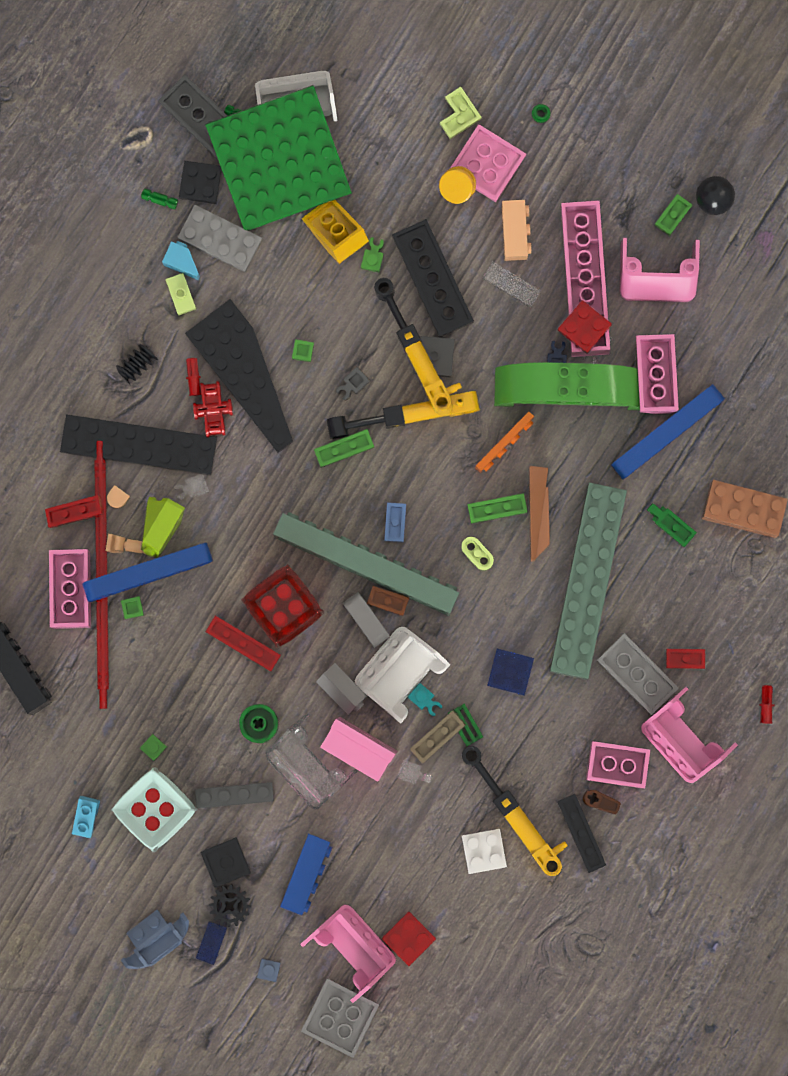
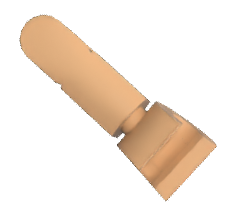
M108 533L107 552L123 553L125 549L127 552L145 554L141 550L142 541L131 539L125 541V537Z

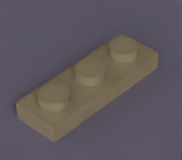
M453 710L411 747L410 750L423 764L466 724Z

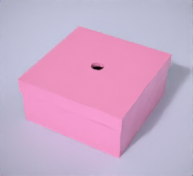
M341 717L335 719L330 732L320 747L377 782L381 779L398 752Z

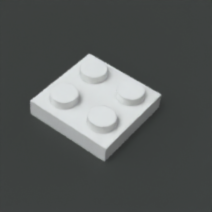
M500 829L462 835L468 874L507 867Z

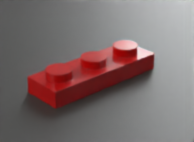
M100 495L45 509L48 528H55L104 514Z

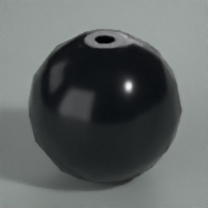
M721 176L708 177L697 187V204L709 215L723 214L734 204V187L727 179Z

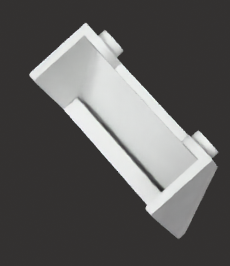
M399 627L356 676L355 684L394 719L402 723L408 714L407 707L402 704L430 670L436 674H441L451 664L409 629Z

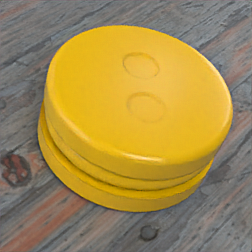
M452 167L442 175L439 181L440 193L451 203H463L474 194L476 178L465 167Z

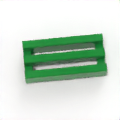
M465 703L455 708L454 711L466 724L464 727L471 738L468 741L462 729L459 731L466 747L483 738ZM460 710H464L478 735L477 737H474Z

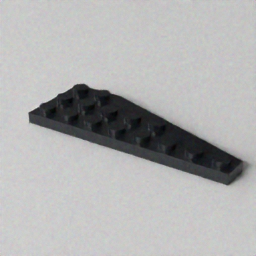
M229 299L187 331L185 335L273 448L279 453L290 445L293 440L254 329L232 300Z

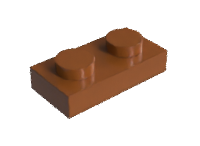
M373 586L367 605L404 616L409 597Z

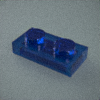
M209 921L196 959L212 965L215 964L227 927Z

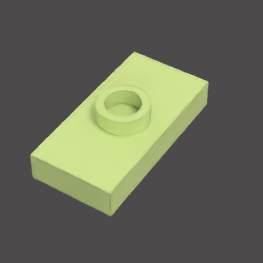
M184 274L165 279L178 316L196 310Z

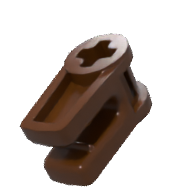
M588 790L583 795V802L588 807L611 814H617L621 805L619 801L597 790ZM594 793L597 801L590 803L588 795H593Z

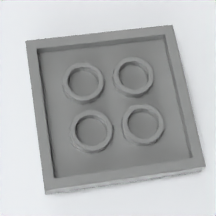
M327 978L301 1032L354 1058L379 1004L364 996H361L352 1003L350 1000L357 993Z

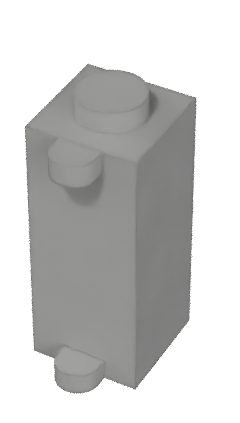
M336 663L316 681L348 715L353 710L357 712L364 706L362 701L367 695Z

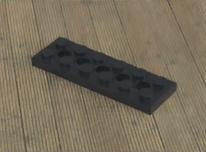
M427 219L392 234L393 240L438 336L443 337L474 323ZM414 240L422 242L423 245L420 249L412 247L411 244ZM422 257H428L430 264L422 266L419 260ZM436 274L438 281L430 283L427 280L428 275ZM444 291L446 298L438 300L435 297L436 292ZM445 308H452L454 315L446 317L443 311Z

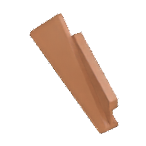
M529 466L531 562H534L550 545L548 487H546L548 468Z

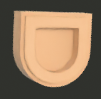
M114 485L107 495V502L111 507L118 509L126 504L130 496Z

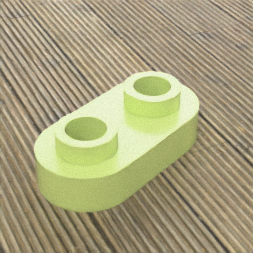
M465 538L461 545L462 552L479 570L486 571L490 569L494 562L492 554L477 538ZM473 544L475 546L474 550H468L467 545ZM486 558L487 564H481L480 559Z

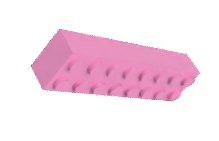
M600 202L561 203L568 316L583 300L608 320ZM609 329L588 354L570 341L571 357L609 355Z

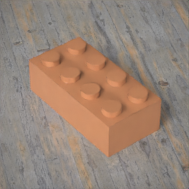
M712 480L702 519L777 538L780 533L788 499Z

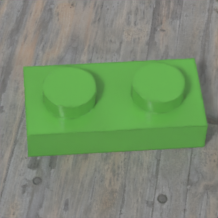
M677 194L657 220L655 226L670 236L690 210L692 204Z

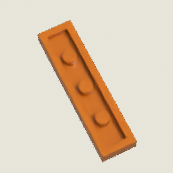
M528 412L475 466V469L480 473L483 470L487 472L494 465L492 461L496 457L500 459L507 452L506 447L510 443L514 445L519 440L521 431L523 429L527 431L534 424L532 422L534 416Z

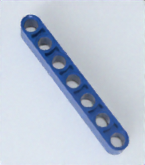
M712 384L618 458L611 466L621 479L624 480L718 406L725 398Z
M202 543L82 583L88 602H92L213 562V558L208 544Z

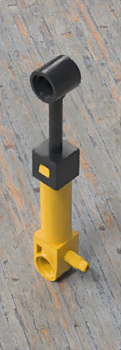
M388 278L378 279L374 286L376 295L379 300L387 302L401 329L396 332L405 353H407L434 411L440 416L448 415L453 408L450 394L461 389V384L457 383L445 388L422 344L413 324L407 326L393 299L395 294L393 283ZM382 287H389L387 292H380ZM440 401H446L448 404L447 406L440 408L438 407V403Z
M470 391L450 395L453 408L451 413L445 416L453 417L480 411L477 392ZM430 401L405 406L383 408V415L346 422L345 416L332 417L327 419L330 439H337L348 436V429L385 422L386 429L405 426L407 423L444 416L438 415ZM440 401L438 403V407L443 408L447 406L448 403L446 401Z
M475 746L466 747L462 752L463 762L472 767L475 766L497 797L492 802L530 851L542 871L549 876L558 875L561 872L562 864L556 855L568 846L567 843L564 841L551 849L523 812L509 790L502 792L480 762V750ZM469 750L476 752L477 758L475 761L467 760L466 753ZM549 861H555L557 864V868L553 872L548 871L546 868Z

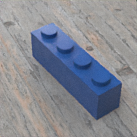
M308 834L281 903V908L299 915H303V912H308L311 905L308 899L311 893L315 894L318 883L315 881L318 875L322 876L326 866L322 863L325 857L329 858L333 848L329 846L330 841Z

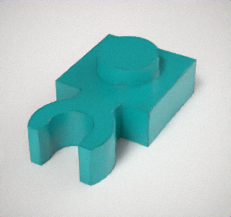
M421 683L407 697L421 710L426 706L429 714L432 716L436 715L432 711L433 706L436 705L440 709L442 708L439 702L431 700L435 695Z

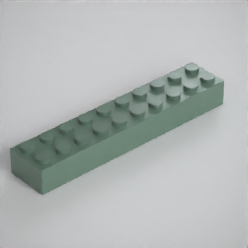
M590 482L587 486L549 672L585 680L589 679L627 490Z
M290 512L287 515L282 513L273 533L274 537L280 541L400 595L409 597V599L447 616H450L459 596L457 587L447 583L444 586L439 583V579L430 575L426 578L422 576L421 571L411 567L408 570L404 568L403 563L397 560H393V562L386 560L387 556L379 552L373 554L369 552L368 547L361 544L355 546L346 537L341 536L339 539L334 536V532L326 528L319 530L316 524L308 520L305 523L299 521V517Z

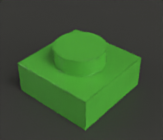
M295 339L292 359L311 362L314 342Z
M140 596L121 600L125 620L144 616Z
M154 734L140 747L153 761L167 748Z

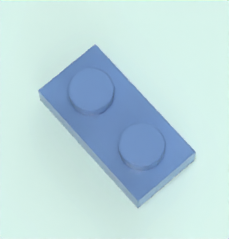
M387 503L384 541L404 543L406 504Z

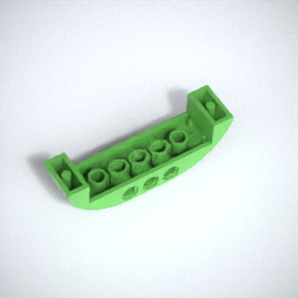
M547 362L500 366L495 368L494 406L513 407L514 403L628 406L627 410H640L638 369L608 364Z

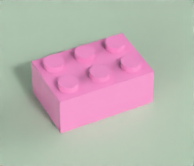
M592 741L586 780L645 789L650 750Z

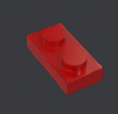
M666 649V668L705 669V649Z

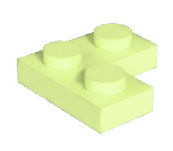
M461 87L445 96V100L454 113L441 121L440 125L449 139H452L480 121L482 117Z

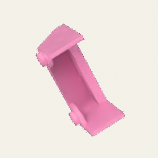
M623 238L620 253L621 297L628 301L690 302L693 300L697 291L700 240H696L693 244L692 259H685L681 263L680 273L642 272V265L639 259L627 257V238Z
M685 687L645 721L641 728L643 734L686 782L694 783L722 762L738 745L735 742L724 751L717 743L711 742L705 746L680 718L684 714L685 708L679 698L689 690Z
M349 905L341 906L300 944L304 947L312 939L321 946H328L332 943L357 971L353 975V983L360 990L350 1000L352 1003L367 992L396 962L395 956Z

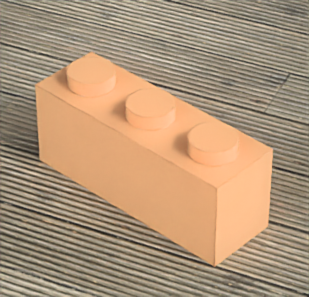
M525 200L502 201L505 261L527 260L528 254H531V243H527V235H530V224H526V217H529V205H525Z

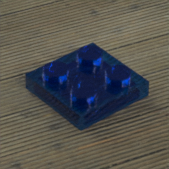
M496 649L487 686L525 696L534 658Z

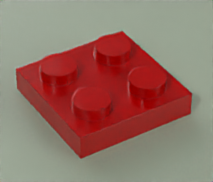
M582 300L560 325L558 331L588 354L612 326V323Z
M410 911L381 938L408 966L436 940Z

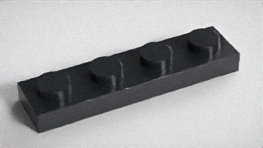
M573 794L557 801L588 873L606 866L576 795Z

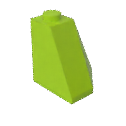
M149 497L147 501L141 550L149 557L159 558L181 524L185 507L169 498H163L159 501L155 497Z

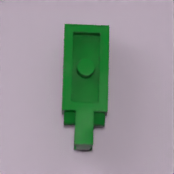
M653 503L648 507L647 511L654 516L652 520L683 548L697 533L668 508L666 509L662 506L659 509Z

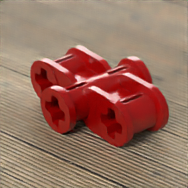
M220 381L205 385L200 383L203 404L193 403L194 418L198 420L199 417H204L206 437L216 434L224 436L226 431L223 415H233L231 399L222 401Z

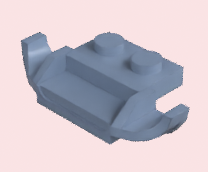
M156 910L128 931L126 934L136 949L133 950V955L121 959L124 966L128 969L152 967L182 944L181 941L186 936L189 927V921L185 914L181 913L180 918L172 924L171 922L167 923L160 911Z

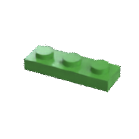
M368 429L316 448L314 451L322 468L374 448Z
M524 493L467 504L471 524L527 513Z

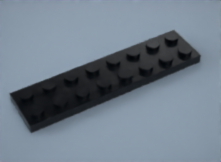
M66 414L60 452L96 458V441H103V458L106 460L211 475L217 437H206V435Z

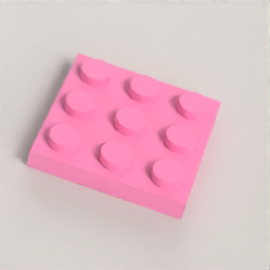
M478 124L450 168L462 166L469 169L476 178V190L497 202L526 157V153Z

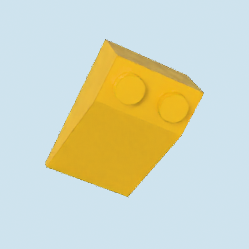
M336 200L318 205L302 218L303 222L327 252L339 264L369 242L364 229Z

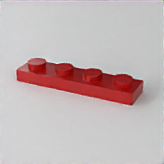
M216 615L205 631L272 672L281 657L277 652Z

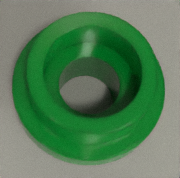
M538 104L533 108L532 118L534 121L544 123L549 120L551 112L548 106ZM542 111L545 115L540 117L537 113Z

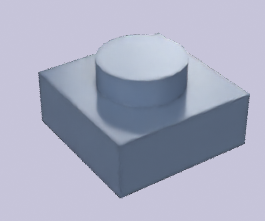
M262 958L257 978L277 982L281 963Z

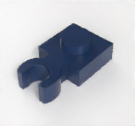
M552 341L551 350L553 354H548L547 363H567V355H562L566 346L565 342L562 341V347L557 349L555 341Z

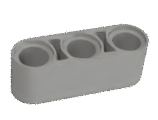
M356 592L342 602L374 648L390 637L359 592Z

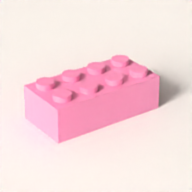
M88 549L49 550L50 628L52 629L91 628V602H88L82 583L91 580L90 551Z

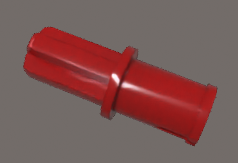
M197 358L186 359L188 375L186 379L189 384V396L201 395L199 381L201 376H199Z
M771 685L762 686V701L759 704L761 706L760 723L773 724L772 708L775 704H772L773 687Z

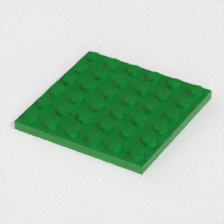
M314 85L205 124L244 230H252L352 193Z

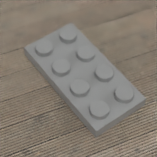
M194 205L178 236V240L243 272L247 271L262 241L261 237L197 205Z
M625 633L597 659L602 667L650 715L679 689Z

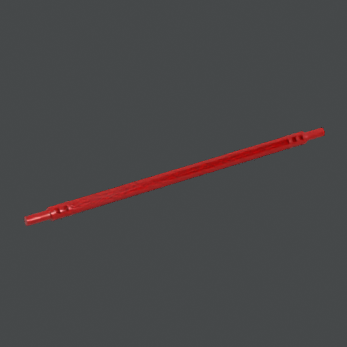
M96 441L97 457L94 460L95 496H101L104 511L103 515L95 517L96 578L107 575L106 460L103 458V441ZM108 597L96 600L97 690H99L100 709H107V690L109 689Z

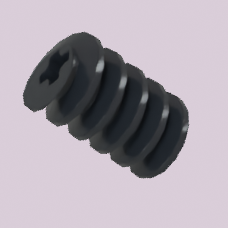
M139 344L140 351L133 349L134 357L130 354L127 355L129 362L121 360L123 367L116 365L118 373L129 385H131L129 379L136 381L135 373L140 376L142 375L141 368L146 371L148 370L146 363L151 366L153 365L152 358L158 361V358L147 346Z

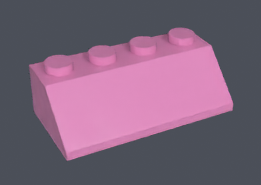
M674 334L636 336L640 412L675 414L679 408Z

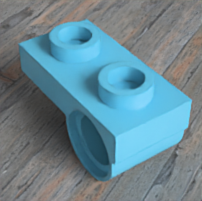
M85 796L79 797L72 834L86 838L92 837L100 800Z

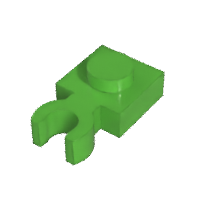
M371 237L369 241L371 250L365 249L361 269L379 273L384 255L379 250L383 248L384 241L381 239L380 244L375 246L373 244L374 237Z

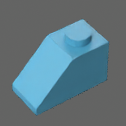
M171 241L162 261L163 265L199 280V273L187 245L179 241L176 243Z

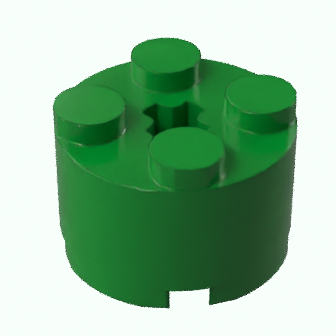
M255 704L247 707L242 712L239 719V727L242 735L247 740L258 744L266 743L277 734L279 720L276 713L270 707L263 704ZM263 719V728L259 727L256 729L255 720L260 721Z

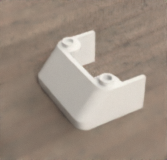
M327 71L266 79L255 84L258 105L314 85L324 116L332 114L333 120L337 121L330 73Z

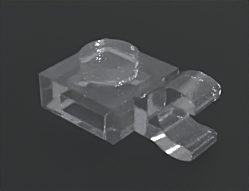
M403 760L397 778L416 784L417 779L431 783L433 776L420 772L422 766Z

